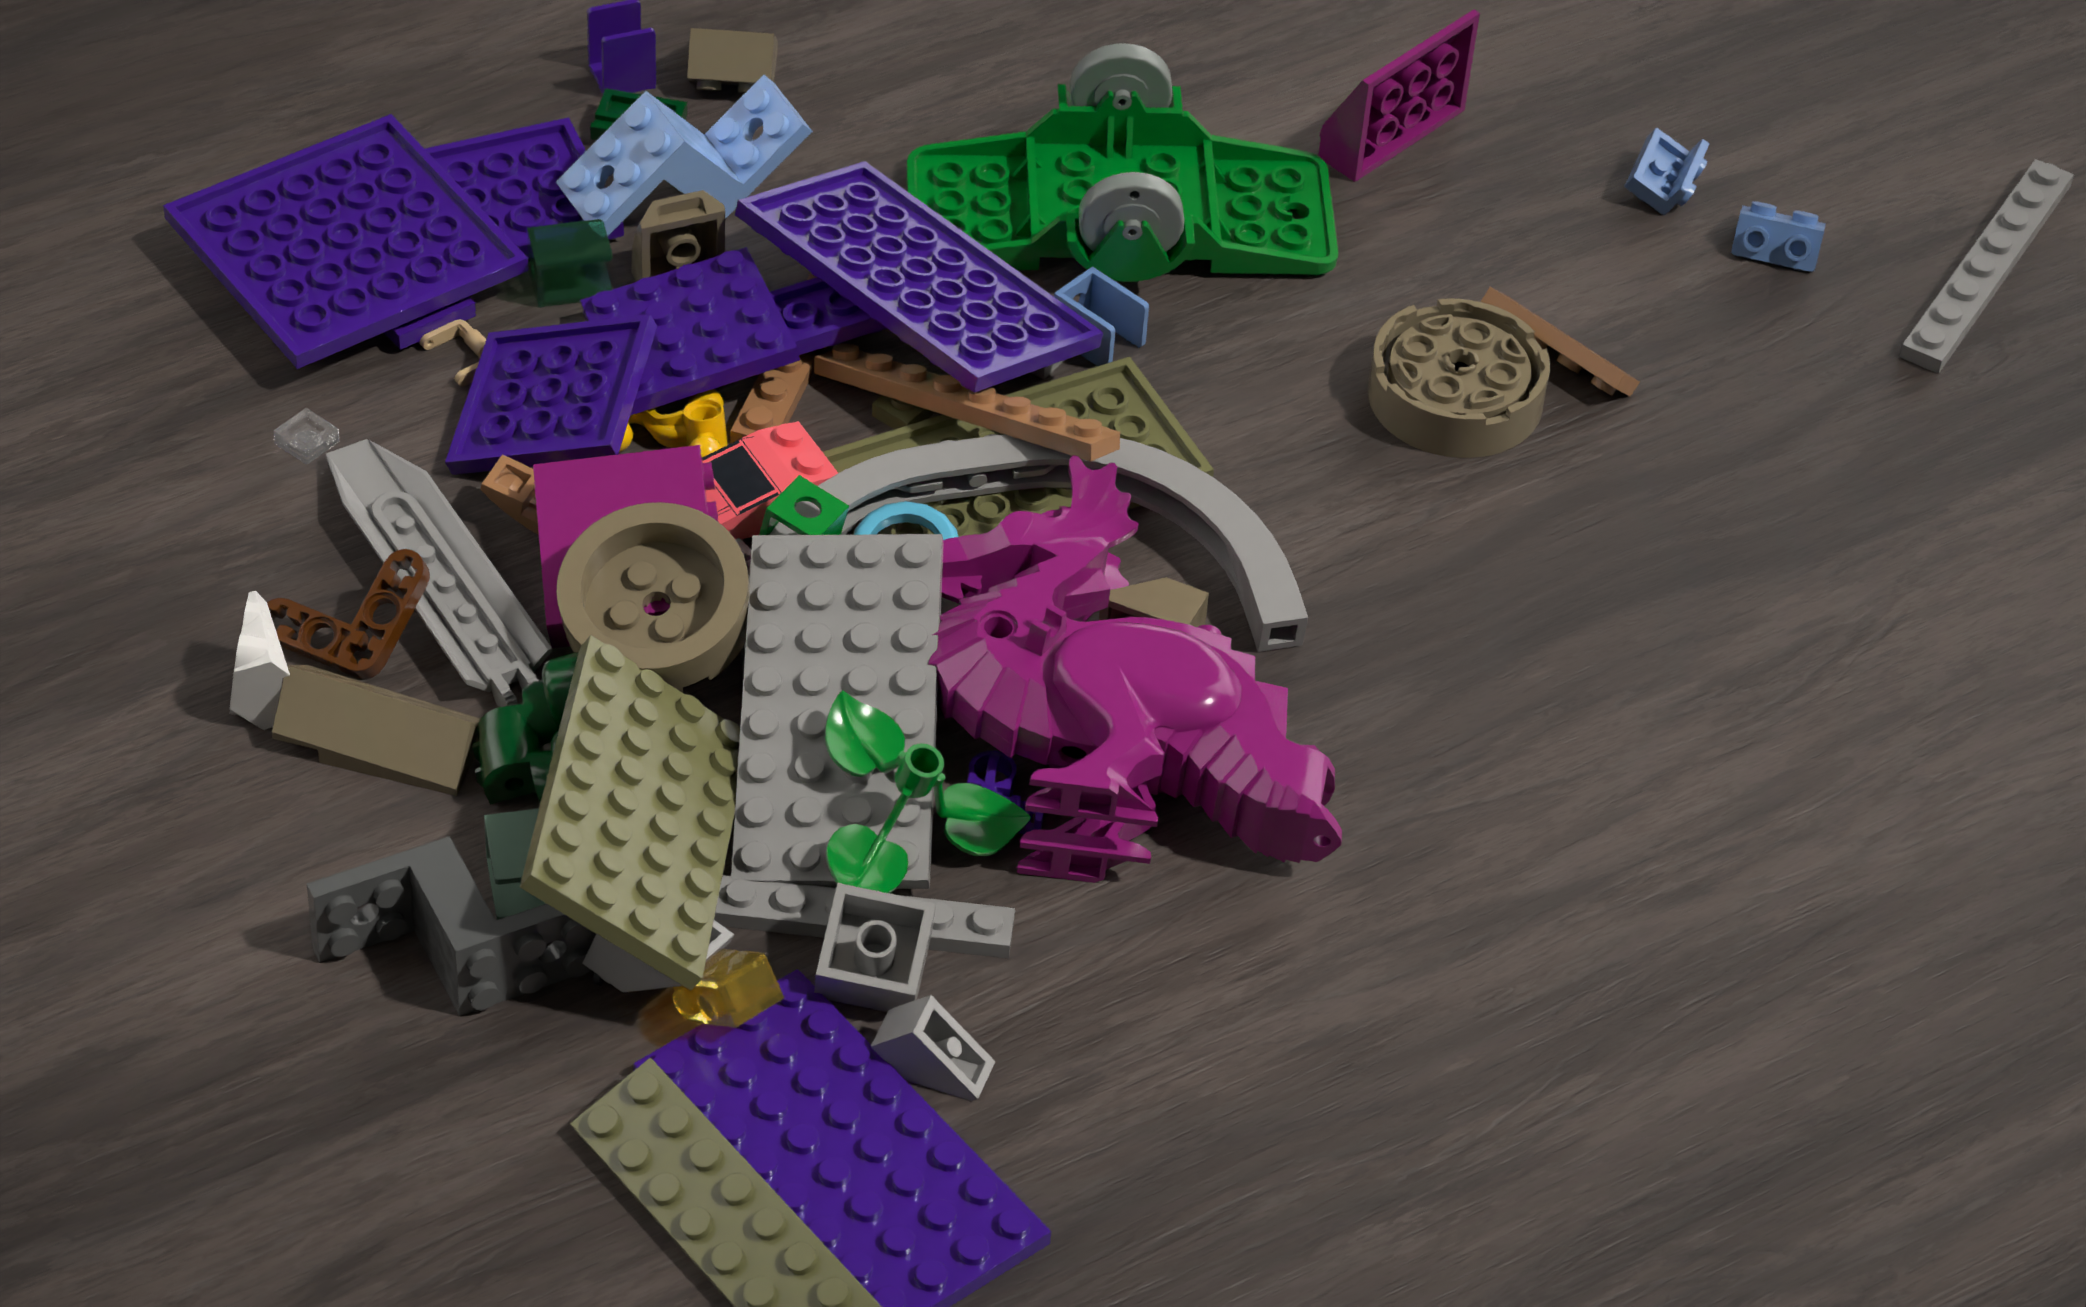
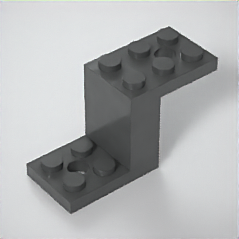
M450 836L306 883L312 947L320 963L336 957L347 956L354 951L383 941L394 940L401 935L415 931L459 1016L476 1010L488 1009L499 1002L523 994H531L543 987L572 977H580L592 971L582 963L596 933L548 904L495 920ZM367 904L364 908L357 910L358 907Z

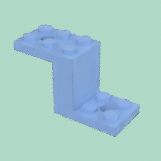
M765 75L705 134L645 91L556 183L591 231L602 240L663 180H666L683 194L704 190L724 204L726 219L736 209L737 201L748 197L813 131L775 83ZM763 125L761 136L752 141L754 132ZM613 174V182L607 188H604L607 178Z

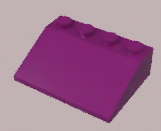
M1473 9L1362 80L1322 125L1319 134L1320 146L1318 156L1325 163L1356 182L1465 111L1480 13Z

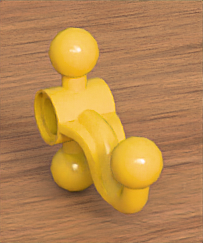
M715 389L692 395L684 410L671 414H659L652 408L630 415L619 452L624 451L633 440V431L629 425L632 423L645 426L653 438L666 447L677 448L700 445L702 457L727 446L724 402L720 393Z

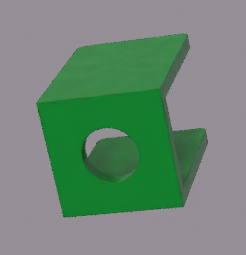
M799 475L766 508L759 535H770L778 522L799 535H841L849 505ZM801 501L811 502L820 509V514L813 518L801 516L796 512L794 505Z

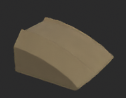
M704 190L652 201L638 224L634 235L631 272L635 281L637 282L646 277H654L676 270L683 265L701 262L724 253V204Z

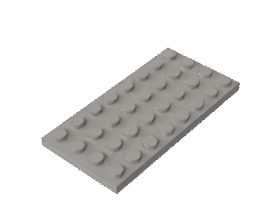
M942 534L752 535L731 878L836 888L837 884L828 869L825 856L827 844L834 832L850 824H859L870 828L878 836L901 794L897 789L894 778L898 768L888 773H882L876 767L870 774L857 777L843 771L833 762L825 745V724L829 710L841 691H845L856 700L877 708L890 716L903 731L905 737L904 752H907L911 746L918 743L929 744L935 747L938 694L937 667L928 665L931 655L938 648V635L932 634L936 633L939 629L941 615L944 545ZM933 788L924 797L908 799L886 841L901 846L908 855L907 873L896 889H930Z

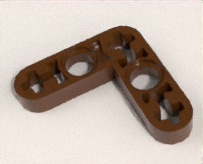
M401 549L390 554L382 565L351 625L286 598L272 599L267 602L272 620L276 617L283 619L287 615L296 626L300 627L298 634L293 628L286 625H280L278 628L275 627L280 645L285 649L360 679L372 678L385 667L428 585L430 572L421 556L413 550ZM412 566L416 572L413 577L405 576L401 580L397 575L399 569L408 570ZM391 588L395 593L399 589L401 593L404 595V598L401 599L398 595H396L392 591H388L387 589ZM386 603L396 606V614L392 621L382 625L373 622V614L377 607ZM321 628H331L334 632V637L327 647L322 649L311 647L310 640L315 631ZM366 629H369L376 636L373 635L370 639L365 632ZM368 648L372 653L369 660L362 658L358 662L353 656L356 651L364 652Z

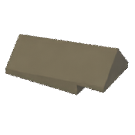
M287 665L290 676L283 679L272 728V739L317 749L319 763L457 796L475 759L472 744L478 742L477 725L480 718L310 665Z

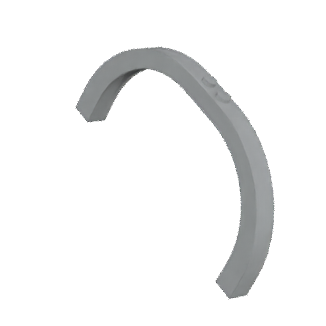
M990 434L980 438L958 441L946 440L940 443L901 449L877 456L843 470L821 483L818 487L849 505L841 535H846L854 530L868 513L885 504L904 501L922 504L1031 488H1071L1068 466L1072 456L1006 434ZM1120 438L1119 450L1090 462L1081 459L1084 465L1091 470L1101 469L1109 463H1115L1117 465L1115 486L1118 491L1130 493L1131 502L1157 512L1179 525L1213 555L1237 591L1258 652L1303 645L1308 615L1287 558L1272 533L1236 494L1192 464L1162 450L1132 440ZM801 501L794 505L796 512L801 516L813 518L820 514V509L811 502ZM780 522L770 533V535H799ZM746 642L743 648L741 649V667L743 678Z

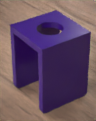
M626 0L588 8V66L602 95L605 88L631 93L656 88V33L653 28L641 29V4L639 0Z

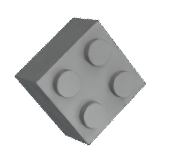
M837 883L816 971L815 993L822 994L827 1000L884 1012L917 1000L934 925L936 903Z

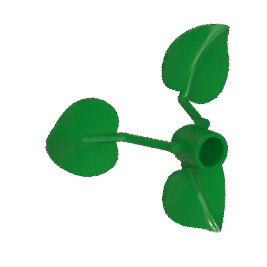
M841 691L837 695L829 710L825 724V745L831 759L843 771L857 777L870 774L876 767L882 773H888L898 768L894 778L897 789L901 794L878 836L870 828L859 824L841 827L831 836L826 847L825 856L828 869L836 884L841 883L884 893L894 891L901 884L907 873L908 855L901 846L886 841L908 799L924 797L930 793L932 788L934 790L936 813L941 818H947L944 826L946 837L954 846L970 855L988 856L1002 850L1028 824L1031 818L1028 813L1007 798L982 786L971 783H958L947 787L943 793L942 783L945 775L941 771L944 767V760L941 753L935 747L929 744L918 743L911 746L907 752H904L905 737L903 731L890 716L877 708L856 700L845 691Z

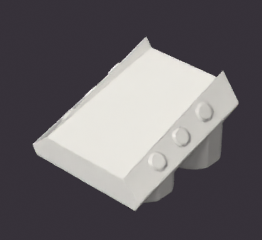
M252 591L248 594L242 631L237 646L230 714L240 715L265 730L273 727L282 679L290 676L268 604L257 591Z

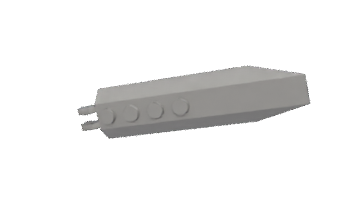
M369 439L326 453V459L343 506L384 564L390 554L401 549L415 551L429 568L430 579L415 611L467 685L486 692L492 691L498 707L518 705L514 693L509 688V684L519 681L521 689H523L530 683L539 681L534 672L550 655L552 647L428 472ZM410 566L408 570L399 569L397 575L402 580L405 576L413 577L416 572Z

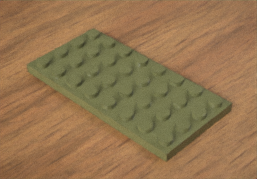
M1131 357L1004 395L1007 397H1024L1029 399L1031 404L1043 408H1060L1066 411V415L1074 418L1098 420L1102 423L1103 427L1119 431L1120 438L1162 450L1192 464L1213 477V467ZM939 415L823 451V454L837 472L840 473L868 459L901 449L935 444L946 440L958 441L980 438L990 434L1002 435V433L946 415ZM1043 487L1020 489L922 504H926L945 514L957 529L958 536L960 537L987 533L993 530L1007 515L1015 511L1042 514L1049 510L1059 509V506L1071 507L1072 488ZM1130 501L1127 510L1141 505ZM903 522L892 524L880 530L877 534L934 533L920 524Z
M590 635L579 649L520 888L691 991L703 978L734 819L740 726L709 710L694 696L684 694L666 683L654 671L639 669L635 662L623 656L616 647L604 644Z

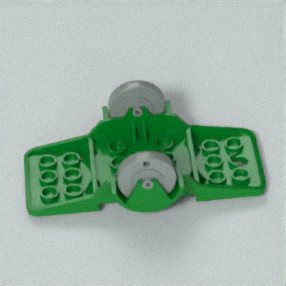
M1111 44L1100 47L1083 57L1072 72L1070 93L1066 84H1057L1059 109L1049 111L1025 132L928 144L916 148L908 155L907 192L1016 270H1039L1040 257L1075 258L1087 270L1094 267L1112 280L1134 282L1164 275L1175 269L1184 260H1210L1211 273L1321 275L1332 271L1337 265L1338 246L1328 167L1324 160L1308 151L1211 135L1189 111H1183L1181 86H1172L1171 74L1164 60L1155 52L1139 45ZM1296 209V212L1304 218L1293 219V214L1286 211Z

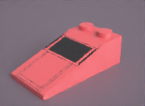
M799 421L757 430L702 457L703 463L712 462L715 484L714 490H706L707 502L716 501L718 522L730 532L734 539H745L752 537V535H759L766 508L799 475L819 486L838 474L837 470Z

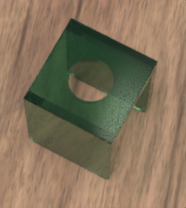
M596 219L527 228L528 271L538 308L580 303V300L594 296L601 291L613 290L605 262L612 260V250L603 220Z

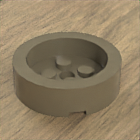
M1448 298L1438 299L1437 306L1418 310L1414 305H1411L1390 317L1376 336L1368 382V398L1371 408L1380 423L1395 437L1417 449L1454 458L1491 456L1517 446L1527 439L1537 427L1543 411L1550 373L1549 355L1547 349L1542 350L1534 339L1535 331L1528 324L1496 306L1479 301ZM1457 362L1469 365L1468 367H1460L1458 371H1455V364Z
M663 502L643 503L619 509L602 517L583 531L574 541L563 559L557 579V602L566 638L574 653L579 652L581 645L592 635L604 644L616 647L623 656L635 662L639 669L654 671L663 681L683 692V687L697 683L706 677L711 680L719 675L737 657L746 642L750 585L744 555L730 532L718 521L699 510L688 506ZM662 598L670 605L668 611L659 616H651L644 610V606L647 607L653 601H661Z

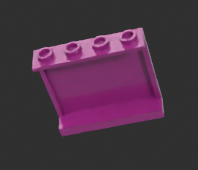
M700 445L533 464L545 616L551 647L570 646L566 638L557 602V579L563 559L569 548L582 532L594 522L628 506L658 502L688 506L718 521L716 501L707 502L706 490L715 489L712 462L703 463ZM664 598L661 601L651 602L647 607L644 606L645 612L651 616L662 615L670 608V605L665 602Z

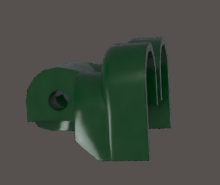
M579 652L547 661L542 670V680L532 682L522 689L523 704L498 707L488 711L480 718L477 725L478 742L472 744L474 757L481 764V767L475 769L477 782L484 789L490 805L535 792L541 804ZM551 742V750L544 751V745Z

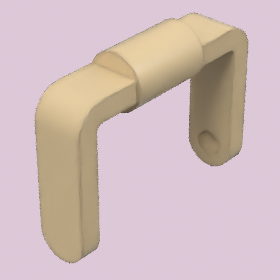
M458 319L423 335L420 339V345L425 350H430L457 336H461L464 342L480 358L486 338L478 330L473 329L466 321ZM479 362L460 370L455 375V381L459 386H466L472 383Z

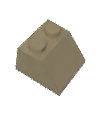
M690 28L687 79L689 82L697 83V90L721 91L722 85H737L739 93H746L763 75L774 82L778 41L772 33Z

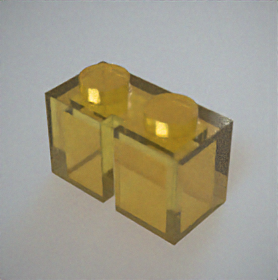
M721 949L705 963L703 978L691 991L684 986L673 987L675 992L672 995L677 1010L688 1022L734 1028L785 998L765 953L741 951L739 953L738 950Z

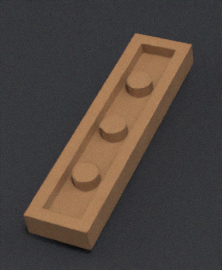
M1489 287L1481 302L1501 308L1528 324L1535 331L1534 339L1542 350L1550 346L1560 352L1557 358L1558 362L1579 374L1582 368L1594 374L1590 382L1609 395L1613 396L1615 391L1619 390L1631 397L1640 383L1637 379L1496 289Z

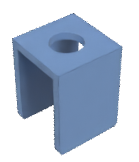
M1091 267L1054 293L1056 299L1104 332L1099 348L1080 354L1096 366L1113 362L1115 332L1137 347H1142L1146 344L1149 304L1094 267ZM1080 293V299L1077 303L1073 298Z

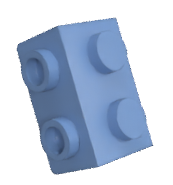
M1656 127L1647 136L1624 187L1665 216L1676 204L1682 207L1694 193L1696 186L1692 182L1701 174L1707 164V160L1703 157L1709 143L1701 139L1688 151Z
M1752 202L1751 207L1742 206L1731 250L1733 255L1809 272L1815 270L1826 225L1825 223L1818 222L1819 216L1803 211H1794L1793 216L1776 213V206L1762 202Z

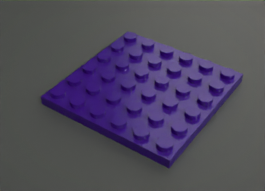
M392 114L163 205L166 221L297 369L528 271V257Z

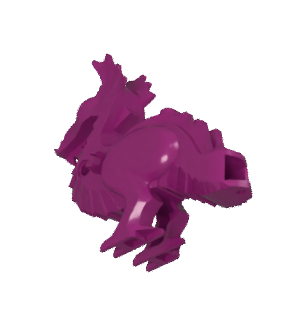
M1072 456L1068 466L1072 488L1071 507L1059 506V509L1049 510L1042 514L1015 511L1007 515L993 530L987 533L943 540L941 597L959 603V606L940 615L939 629L936 633L932 634L938 635V648L931 655L928 665L937 667V702L945 719L954 718L974 739L981 737L1011 758L1013 755L1018 754L1041 764L1049 765L1050 768L1037 770L1031 775L1029 785L1046 788L1034 793L1027 799L1025 811L1074 817L1055 829L1032 830L1025 833L1021 837L1020 848L1037 851L1019 861L1018 873L1095 883L1104 880L1106 869L1124 862L1150 864L1151 852L1138 843L1130 842L1129 840L1139 836L1151 826L1157 827L1156 804L1151 794L1157 795L1159 793L1168 794L1174 798L1184 795L1193 807L1201 805L1212 822L1219 821L1230 838L1239 836L1255 854L1259 851L1267 857L1271 856L1284 863L1286 860L1300 863L1301 860L1319 862L1341 846L1342 829L1335 817L1325 807L1335 791V768L1330 759L1321 753L1315 745H1299L1286 739L1288 688L1255 681V656L1232 650L1231 638L1221 635V631L1212 625L1195 627L1180 622L1147 617H1128L1084 622L1094 612L1108 608L1110 590L1129 586V582L1118 570L1121 559L1108 552L1109 548L1124 542L1138 531V522L1131 520L1127 514L1131 494L1120 492L1115 486L1117 465L1115 463H1109L1101 469L1091 470L1084 465L1078 456Z

